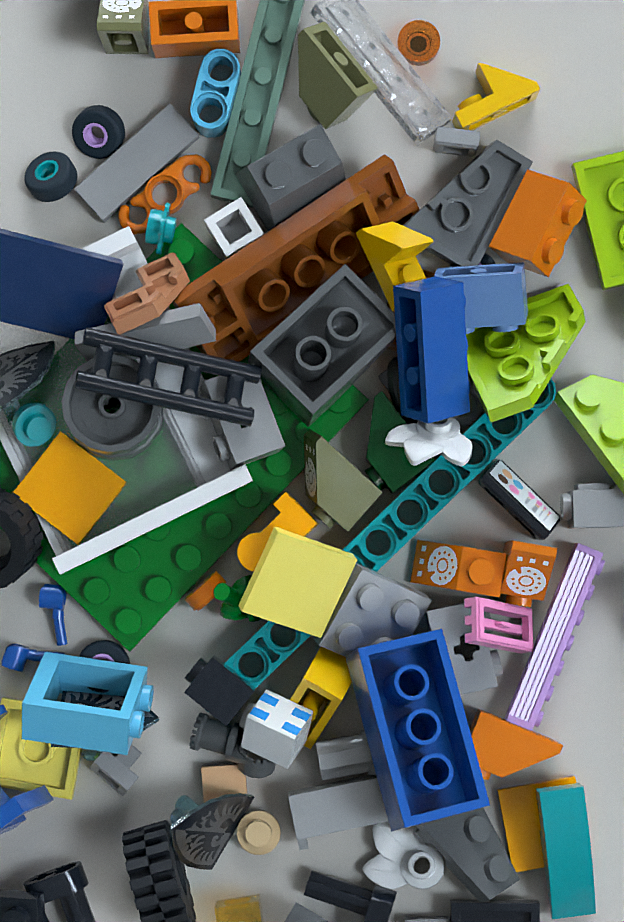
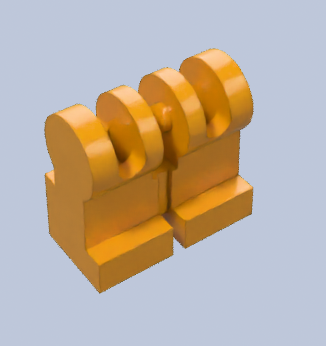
M287 492L273 504L281 513L262 532L249 534L240 541L237 555L240 563L250 571L255 570L274 526L306 537L319 524Z

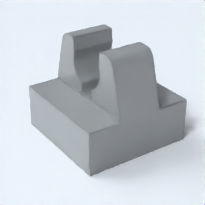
M132 744L128 755L118 754L115 757L109 752H102L93 762L90 769L120 795L124 796L139 778L130 770V767L142 753Z

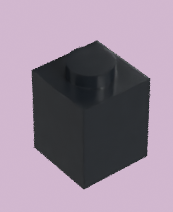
M215 655L208 663L200 658L184 678L190 683V686L184 693L225 726L230 723L256 689Z

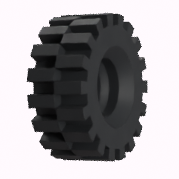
M168 820L123 832L122 842L124 845L123 854L126 858L125 865L141 922H196V913L193 908L194 902L190 893L191 888L186 876L185 865L178 859L173 847V833Z

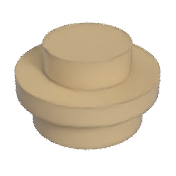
M263 810L251 811L238 824L237 838L239 844L248 853L254 855L267 854L277 846L280 840L281 829L279 822L269 812Z

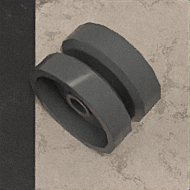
M113 354L109 377L136 383L139 363L131 358ZM93 358L79 366L66 382L61 400L64 421L79 445L95 457L111 461L133 458L147 450L160 434L164 419L163 407L74 388L78 370L88 373L92 372ZM154 381L153 387L158 388L156 382ZM119 401L121 407L118 412L110 414L104 410L111 409L113 402Z

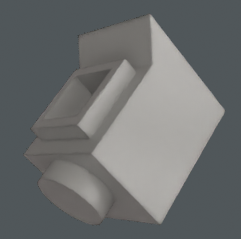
M609 483L574 485V490L560 496L561 519L568 520L569 529L624 527V494L616 483L610 488Z

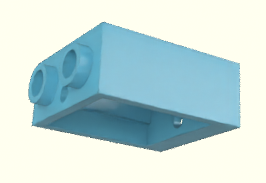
M45 652L22 702V739L128 755L133 738H141L145 719L143 711L150 712L152 706L154 686L147 685L148 667ZM87 687L105 689L109 691L105 693H99L92 691ZM63 691L126 696L120 711L57 701L59 693Z

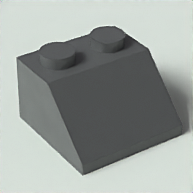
M321 124L235 173L267 231H270L346 180L342 161Z

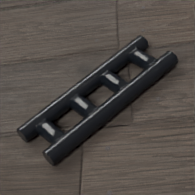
M85 328L82 345L94 347L96 351L92 372L88 373L78 370L74 388L251 427L254 419V409L241 407V400L245 381L255 384L259 383L262 371L260 366L93 328ZM114 352L140 358L136 383L109 377ZM158 362L184 368L180 393L153 387ZM201 372L227 377L223 402L197 397Z

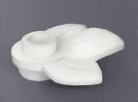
M453 417L429 424L418 421L417 423L400 425L392 429L385 439L386 445L404 447V453L413 466L438 454H441L453 464L464 466L472 455V443L460 433V424Z
M387 821L373 824V839L380 854L369 860L362 870L370 880L387 889H397L406 884L417 889H429L438 884L442 879L445 864L438 849L431 842L425 843L415 832L416 826L391 832L389 822ZM420 858L428 859L430 862V869L425 874H418L414 869L415 862Z

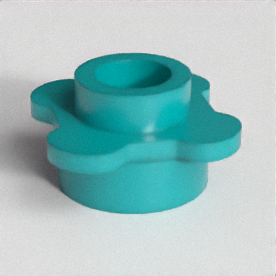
M171 203L165 204L164 211L151 209L149 214L145 243L157 245L156 254L161 255L164 242L171 244L173 242L177 218L169 216Z

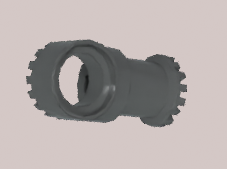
M199 713L194 723V727L198 729L197 731L192 730V733L196 735L190 737V749L198 751L202 748L223 754L225 760L237 763L238 769L244 775L251 778H265L274 772L276 763L267 759H263V761L256 759L254 761L253 758L247 757V754L252 752L241 747L244 728L239 726L240 723L235 722L234 725L228 724L225 726L220 721L210 719L208 714Z

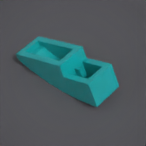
M580 783L536 788L541 827L539 831L551 918L553 920L596 914L592 852L584 786Z

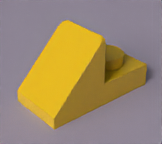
M478 63L475 74L487 97L482 98L481 94H476L457 105L459 111L455 112L452 123L455 129L473 131L536 100L540 87L534 80L484 63Z
M392 221L360 229L356 232V235L393 312L395 311L393 286L426 279L416 256L434 241L428 236Z

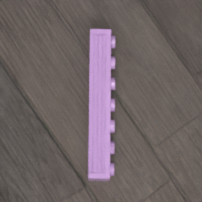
M580 543L574 544L534 643L533 652L530 653L504 717L506 721L530 731L533 730L534 726L538 727L544 715V712L540 710L544 700L548 702L554 690V686H551L554 675L559 676L562 671L564 661L561 658L564 651H569L573 644L575 636L571 635L574 626H579L583 619L585 611L581 610L584 601H589L593 594L595 586L592 585L595 574L599 576L603 569L605 560H602V556L604 553Z

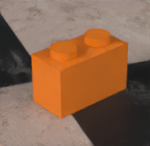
M168 0L149 2L151 46L155 58L201 56L215 49H226L232 53H241L236 0Z
M527 169L489 247L507 263L524 262L526 270L549 277L555 264L563 256L564 246L574 226L582 218L587 200L569 182Z

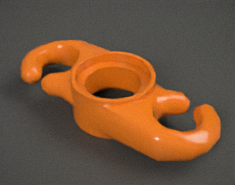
M197 154L184 155L162 172L153 176L147 182L143 192L132 197L130 200L132 206L141 207L145 210L146 219L141 224L131 222L129 219V206L122 205L118 213L119 223L122 228L129 226L133 235L146 233L151 209L164 211L165 206L158 205L153 200L154 189L162 183L172 184L177 189V198L171 204L169 216L179 211L184 204V200L189 195L199 191L200 188L198 183L189 182L185 179V168L188 165L198 166L201 171L200 181L203 184H207L210 182L212 175L211 167L207 160Z

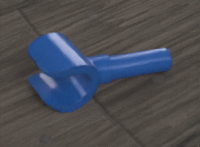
M44 584L40 589L39 608L53 609L52 618L57 646L66 645L68 643L64 623V608L67 593L60 585Z
M14 643L6 648L1 664L3 667L23 672L27 659L41 662L44 653L49 651H37L36 649H30ZM51 652V653L65 654V653H63V652Z

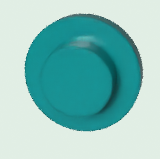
M25 404L13 416V433L26 446L34 447L44 444L51 438L56 428L55 415L44 404Z

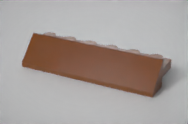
M384 154L188 284L172 303L175 308L200 303L216 328V341L196 345L201 353L240 362L344 264L360 279L373 272L356 232L363 228L392 221L403 226L420 209L416 200L406 193L394 161Z

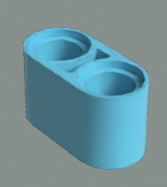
M215 49L204 56L191 101L190 113L195 129L207 138L222 136L227 131L241 76L237 57L226 49ZM219 65H226L233 70L231 77L225 81L212 79L210 73L213 68ZM208 106H216L223 111L221 118L213 123L202 121L199 115Z

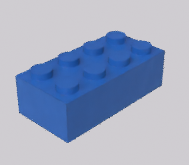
M438 629L357 648L346 656L391 832L490 806L443 630Z

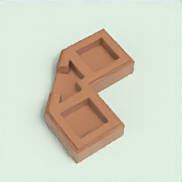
M170 253L138 268L135 272L142 287L104 305L117 334L121 335L160 317L190 282L185 268L175 253Z

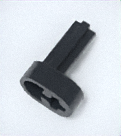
M81 861L65 864L43 872L23 883L26 891L44 892V903L59 899L67 922H96L84 891V887L89 882Z
M313 870L310 873L304 896L365 916L364 922H388L397 894L396 891L375 885L374 891Z

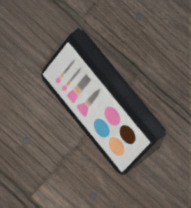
M502 460L496 461L478 480V484L536 540H545L560 521L559 514Z

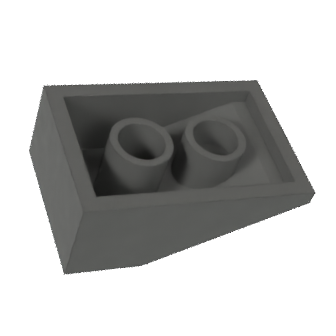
M344 264L250 351L248 364H254L262 368L260 379L309 427L396 340L395 313Z

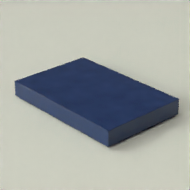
M0 228V322L75 339V332L84 330L86 327L93 328L105 324L107 312L104 305L113 299L124 264L118 258Z

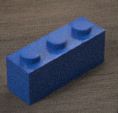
M435 276L394 285L401 415L429 424L469 413L470 382L468 380V341L465 324L466 298L463 282Z

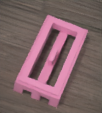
M481 597L464 599V607L471 609V615L464 616L465 625L472 626V633L465 634V643L520 654L533 652L532 609ZM484 612L522 619V626L484 618ZM484 629L522 636V640L484 633Z

